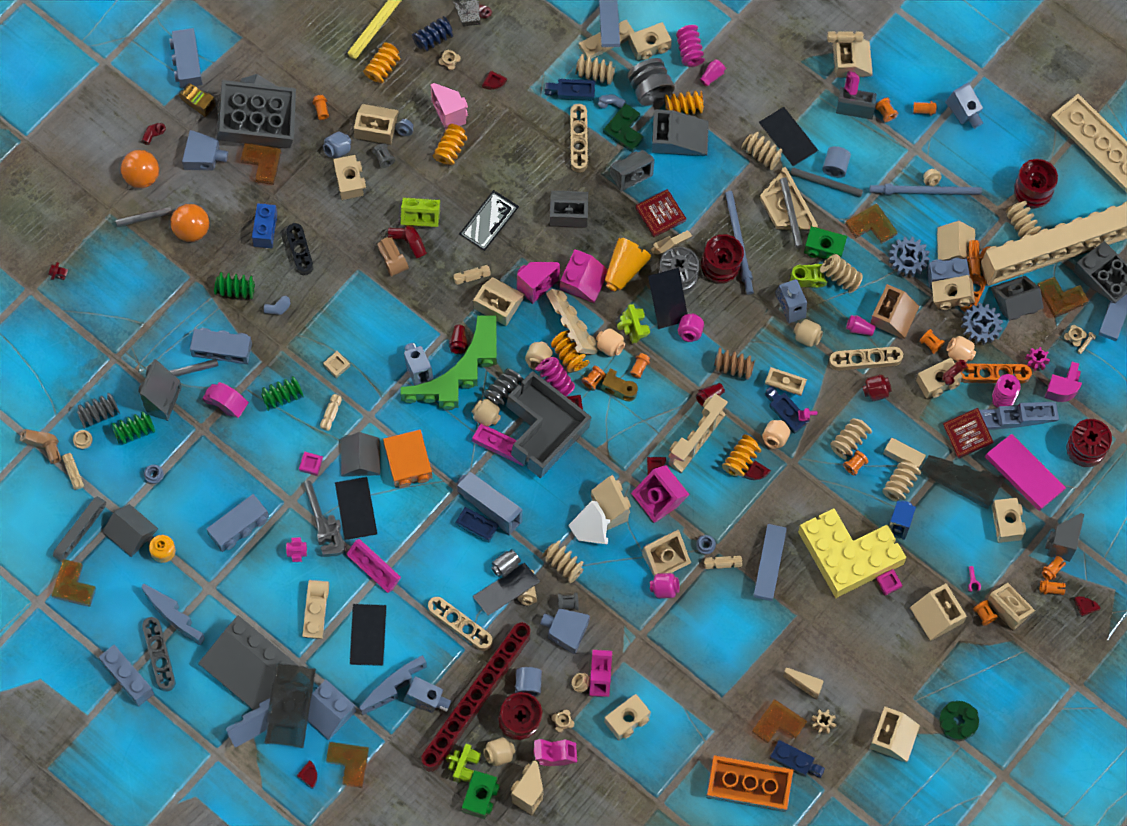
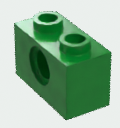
M811 226L804 254L811 258L819 257L825 260L834 254L842 258L847 236ZM826 244L829 248H823L821 245Z
M474 770L462 806V813L485 819L487 814H491L494 803H491L493 795L497 796L500 784H497V777ZM481 791L487 794V797L482 800L476 797L477 793Z

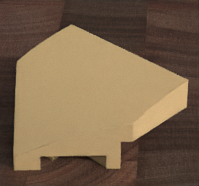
M687 230L673 238L668 236L654 243L651 251L654 254H661L687 241L692 235Z

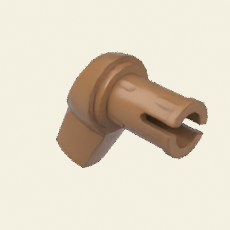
M29 429L22 431L20 441L36 448H44L50 464H55L62 460L57 447L59 441L55 435Z

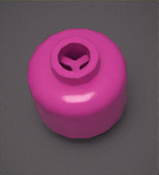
M693 313L682 316L678 327L679 336L686 342L697 341L702 336L704 321L697 314Z
M658 573L654 576L653 581H650V591L654 592L658 599L674 598L676 593H679V579L673 573Z

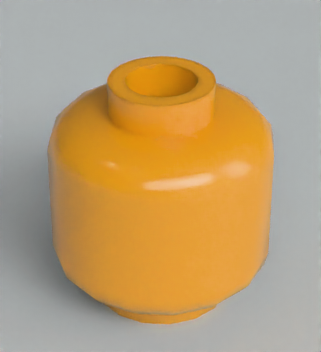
M157 535L150 541L149 545L150 554L157 562L166 563L175 556V544L166 535Z

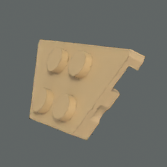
M784 167L781 173L772 180L770 186L760 195V200L776 229H791L780 184L781 178H787L799 230H810L811 226L818 228L787 168Z

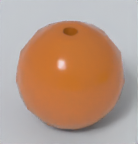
M134 150L128 153L121 163L120 170L123 179L134 188L149 187L159 176L157 159L153 154L145 150Z
M195 204L179 206L173 212L170 220L173 234L185 242H195L202 239L209 228V218L206 211Z

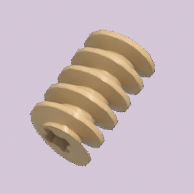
M581 54L575 75L579 72V77L582 78L586 73V79L588 80L593 75V80L597 81L600 77L601 83H604L607 79V84L611 85L615 67H612V61L605 65V60L603 59L599 64L597 57L591 62V56L584 60V54Z
M759 132L749 135L743 142L741 149H746L748 154L752 153L753 158L758 157L760 163L764 161V165L766 167L770 166V170H773L781 159L782 149L776 152L777 145L774 144L772 147H769L771 141L768 140L764 143V136L758 139Z
M1026 201L1012 205L1005 212L1008 213L1007 217L1011 219V224L1015 225L1014 229L1018 231V236L1021 238L1028 234L1031 236L1035 235L1041 230V226L1035 227L1038 223L1037 220L1031 221L1034 214H1027L1031 209L1029 207L1023 208L1027 204Z
M837 254L827 258L820 268V272H826V276H831L832 281L837 280V285H842L844 290L848 289V293L854 292L861 284L862 273L857 271L856 268L851 267L849 263H846Z
M851 419L850 424H847L845 429L841 430L840 435H837L835 440L831 442L832 450L842 459L847 460L846 454L849 456L853 455L851 449H858L855 443L862 445L863 442L860 437L866 440L867 435L865 432L868 434L872 433L871 428L862 420Z
M901 459L897 469L893 472L894 475H891L890 481L886 483V487L882 490L888 499L896 502L899 499H906L903 493L909 494L910 490L907 487L913 488L914 485L911 481L916 482L917 477L915 475L921 474V471L915 464L909 460Z
M559 540L546 549L542 558L546 557L545 561L547 563L552 562L551 567H557V572H563L562 576L564 578L569 577L568 582L572 583L583 572L584 569L581 567L584 562L576 563L577 556L570 558L572 551L565 553L566 546L559 548L561 543Z

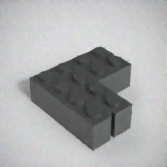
M532 371L521 382V386L518 385L509 394L506 407L531 426L513 444L511 456L523 465L527 463V468L541 479L589 428L592 417Z

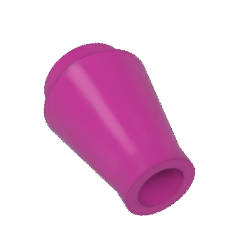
M717 59L711 61L700 81L708 87L724 74L726 67Z
M851 315L846 325V329L850 330V333L869 336L873 335L876 327L858 315Z

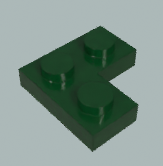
M625 103L603 129V133L633 153L644 140V136L631 128L640 117V113Z

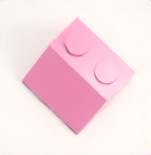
M435 83L431 84V100L445 131L449 124L459 126L466 124V116H468L466 108H468L465 98H461L458 91Z

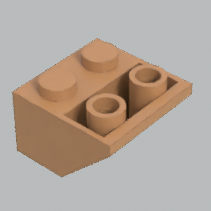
M887 284L872 315L870 324L905 339L919 309V305L904 291Z

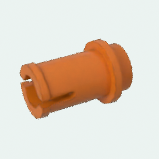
M317 95L313 98L312 102L316 107L317 118L319 120L327 119L329 117L326 106L327 99L324 95Z
M930 101V103L914 102L913 114H930L932 116V114H936V103H933V101Z
M643 353L637 355L630 375L640 379L646 365L650 364V357Z
M1056 556L1047 567L1043 568V577L1049 581L1055 579L1056 574L1066 565V562H1063L1064 560L1061 557Z
M1048 579L1040 582V592L1044 595L1047 593L1065 594L1063 587L1065 588L1066 585L1063 582H1049Z

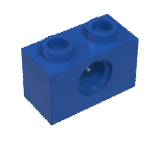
M257 203L252 234L254 247L273 248L278 216L276 205Z
M897 501L889 524L894 537L903 540L906 538L916 509L910 502Z

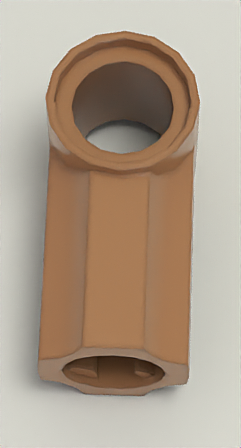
M384 238L377 244L391 277L409 269L405 257L399 253L392 238Z

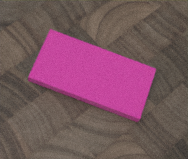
M1010 434L985 455V458L1038 511L1043 509L1066 489L1013 434Z

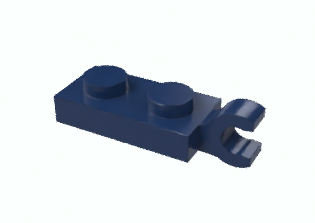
M558 79V84L547 82L545 83V95L558 94V99L594 100L595 80Z
M772 386L766 390L765 396L772 401L769 406L794 434L809 423L810 420L799 421L798 411L800 409L785 392L779 395Z
M781 740L778 741L770 756L771 760L792 769L804 777L809 772L821 778L825 770L824 767L813 764L814 757Z

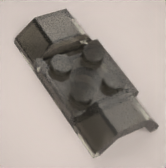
M283 663L277 664L266 723L268 724L265 744L304 747L315 668Z

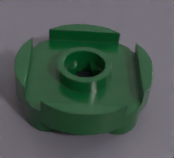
M964 701L949 702L939 715V726H941L943 734L953 741H964L972 737L979 726L977 709ZM958 716L962 717V720L964 721V723H961L960 726L956 725V721L954 720V718H958Z

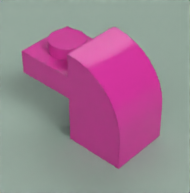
M1071 363L1066 378L1052 374L1045 398L1057 402H1066L1077 395L1082 385L1081 382H1078L1081 371H1078L1079 363Z
M221 382L217 385L212 384L202 398L205 403L218 406L226 415L237 418L240 417L249 403L236 390Z
M592 650L590 696L609 697L612 651Z
M543 739L534 740L535 760L539 761L540 765L561 766L577 763L575 742L566 739L556 742H549Z

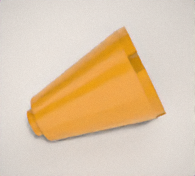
M619 237L605 277L606 287L614 292L621 290L650 260L651 254L645 249L642 251L636 243Z

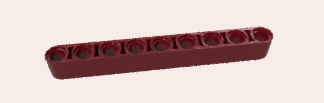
M520 622L512 628L426 748L421 759L422 766L426 771L433 772L439 768L530 640V627L528 624ZM523 630L527 635L519 637L516 633ZM508 646H513L516 648V650L512 653H509L505 650V648ZM496 662H503L504 667L496 668L494 664ZM490 677L493 679V682L485 684L483 679ZM474 693L482 695L479 700H474L471 696ZM463 709H468L470 711V714L468 716H462L460 714V711ZM451 725H457L459 730L451 732L448 728ZM445 741L448 745L445 748H439L437 743ZM428 757H434L436 762L431 765L427 764L425 760Z

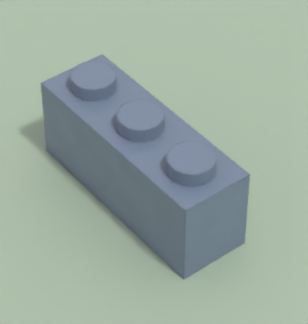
M194 28L172 31L173 38L169 40L171 50H175V54L172 55L173 66L177 65V71H174L175 81L180 83V88H185L188 83L194 86L202 85Z
M208 328L194 329L190 352L192 357L217 359L219 361L248 365L252 340L251 336L244 333L236 335L224 330L215 332Z
M252 494L208 527V535L222 552L226 549L230 550L239 539L248 537L255 527H260L267 522V518H269L268 511Z
M115 645L99 656L102 665L138 706L154 695L151 686Z

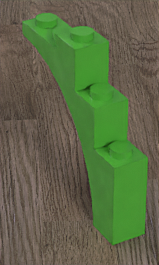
M496 315L477 316L476 331L472 343L460 361L444 375L430 382L416 386L401 387V401L406 403H415L416 401L434 403L439 401V408L445 410L459 408V386L467 389L478 386V365L483 367L497 365Z

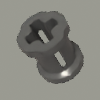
M386 143L380 144L372 150L373 155L377 156L381 168H387L395 162V158L390 155Z
M574 593V595L558 594V608H575V610H579L578 593Z

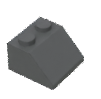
M642 150L631 153L623 160L613 162L610 166V175L620 192L653 176L654 158Z
M1027 276L991 287L1001 313L1008 320H1016L1020 316L1034 314L1044 308L1040 287Z
M1083 513L1058 525L1054 532L1051 531L1045 549H1048L1047 556L1053 558L1059 556L1063 560L1070 562L1077 550L1084 518Z

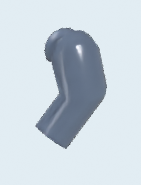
M614 94L602 95L599 98L598 106L606 108L607 104H613L622 108L626 101Z
M282 296L275 305L265 304L264 314H283L291 304L289 297Z

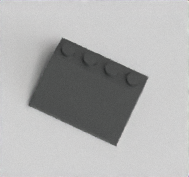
M222 80L216 140L290 148L294 140L296 88Z
M239 615L225 629L198 663L253 710L260 708L259 703L274 697L299 667V665Z

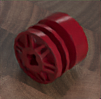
M1033 159L1024 163L1019 171L1014 187L1016 199L1019 202L1026 201V207L1036 209L1047 205L1053 196L1058 182L1056 168L1051 163L1042 159Z
M719 234L707 242L701 260V270L705 277L715 283H727L738 275L744 257V249L740 241L733 236Z
M1085 419L1080 421L1074 427L1066 444L1069 458L1076 465L1082 467L1098 465L1105 458L1111 446L1112 433L1108 426L1100 420Z
M518 692L510 695L503 702L499 712L498 722L500 729L511 739H528L535 734L542 719L541 704L536 697L529 693ZM517 715H521V718H523L522 722H518Z

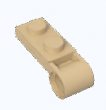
M309 580L302 637L323 639L329 581Z

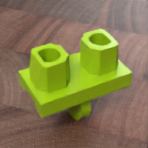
M634 304L627 306L628 309L622 313L623 316H620L621 322L617 324L618 330H624L626 335L629 334L632 344L637 343L641 338L647 337L650 334L649 326L640 325L639 322L645 318L643 309L635 308Z
M466 743L460 758H458L460 754L458 750L454 751L453 756L447 755L445 758L446 761L450 762L449 770L453 771L455 765H457L453 775V781L457 783L460 780L471 782L474 771L465 768L466 764L470 762L477 765L481 757V753L473 750L472 745Z

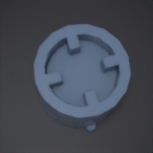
M833 146L828 148L822 169L823 172L835 178L844 177L851 153L841 147Z
M532 667L516 669L515 693L524 692L534 697L540 696L542 670Z

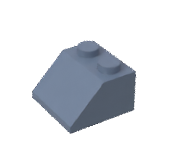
M325 680L312 693L301 710L300 715L330 740L356 712V708L349 699L330 682Z

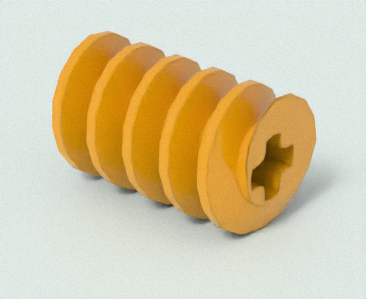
M384 42L382 48L374 55V59L366 66V70H363L366 77L382 84L384 82L383 78L388 77L386 72H392L391 67L396 66L395 61H400L398 49L392 44Z
M694 91L692 96L690 92H686L685 97L682 93H679L678 98L672 93L670 99L665 94L666 110L680 113L684 111L686 115H688L689 110L695 115L696 109H698L700 114H702L704 108L702 91L700 96L697 91Z
M449 124L444 132V136L441 138V142L438 143V148L435 149V154L432 155L433 158L442 164L453 166L455 164L453 159L458 158L456 153L461 152L459 147H464L462 141H467V137L464 135L465 130L459 125Z
M565 330L552 340L551 346L555 348V353L559 354V359L563 360V365L567 367V371L573 373L585 368L590 361H583L586 355H579L575 349L577 343H571L569 336L567 337L570 330Z
M742 435V439L738 441V445L734 447L730 457L726 458L725 463L722 464L723 470L732 476L739 475L744 477L745 474L742 469L745 471L749 470L746 463L749 465L753 464L750 457L753 459L757 458L754 451L757 453L761 452L758 443L749 435Z

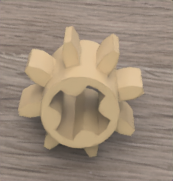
M818 710V717L812 716V720L816 722L812 725V729L817 728L819 735L821 732L829 734V728L835 729L836 724L832 723V721L835 720L836 716H831L829 710L823 713L821 710ZM821 719L827 721V725L820 723Z

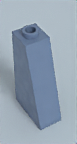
M472 472L463 475L458 480L457 491L491 521L497 523L508 535L522 523V509Z

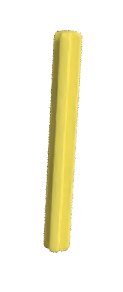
M388 0L348 51L350 58L357 59L402 0Z

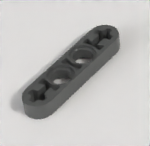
M98 496L92 500L54 550L53 557L63 562L102 513L106 506V501Z
M149 617L144 620L142 625L154 674L159 688L165 692L170 691L175 687L176 683L159 620L155 617ZM149 623L157 625L154 627L156 633L154 636H152L151 630L148 628L150 626ZM155 640L162 642V647L158 650L151 648V644ZM165 659L167 661L166 666L158 668L156 666L157 660ZM166 672L168 680H171L168 686L161 683L164 681L162 673Z

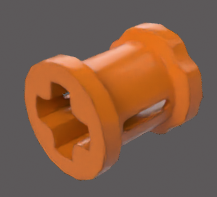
M889 98L882 99L875 106L884 117V122H889L898 115L897 110H894L891 106Z
M931 329L919 341L921 344L927 345L933 354L937 353L945 343L944 340L937 338Z
M593 366L592 371L587 377H583L581 381L588 389L594 391L596 385L602 379H605L606 374L598 366Z
M856 450L854 456L848 462L845 461L843 466L851 475L856 476L858 470L863 465H867L869 461L862 452Z
M988 600L979 603L973 608V611L977 612L981 618L983 626L992 623L998 618L997 614H994L989 607Z

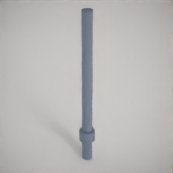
M893 184L870 185L869 191L870 193H884V195H892L893 193L981 195L982 189L981 187L893 186Z
M727 191L725 194L734 237L740 241L744 249V257L741 263L742 272L740 273L741 280L744 282L746 294L751 295L754 293L751 281L753 279L752 272L749 271L733 192Z

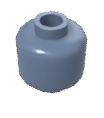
M335 132L325 138L323 150L328 157L340 158L349 153L351 139L342 132Z

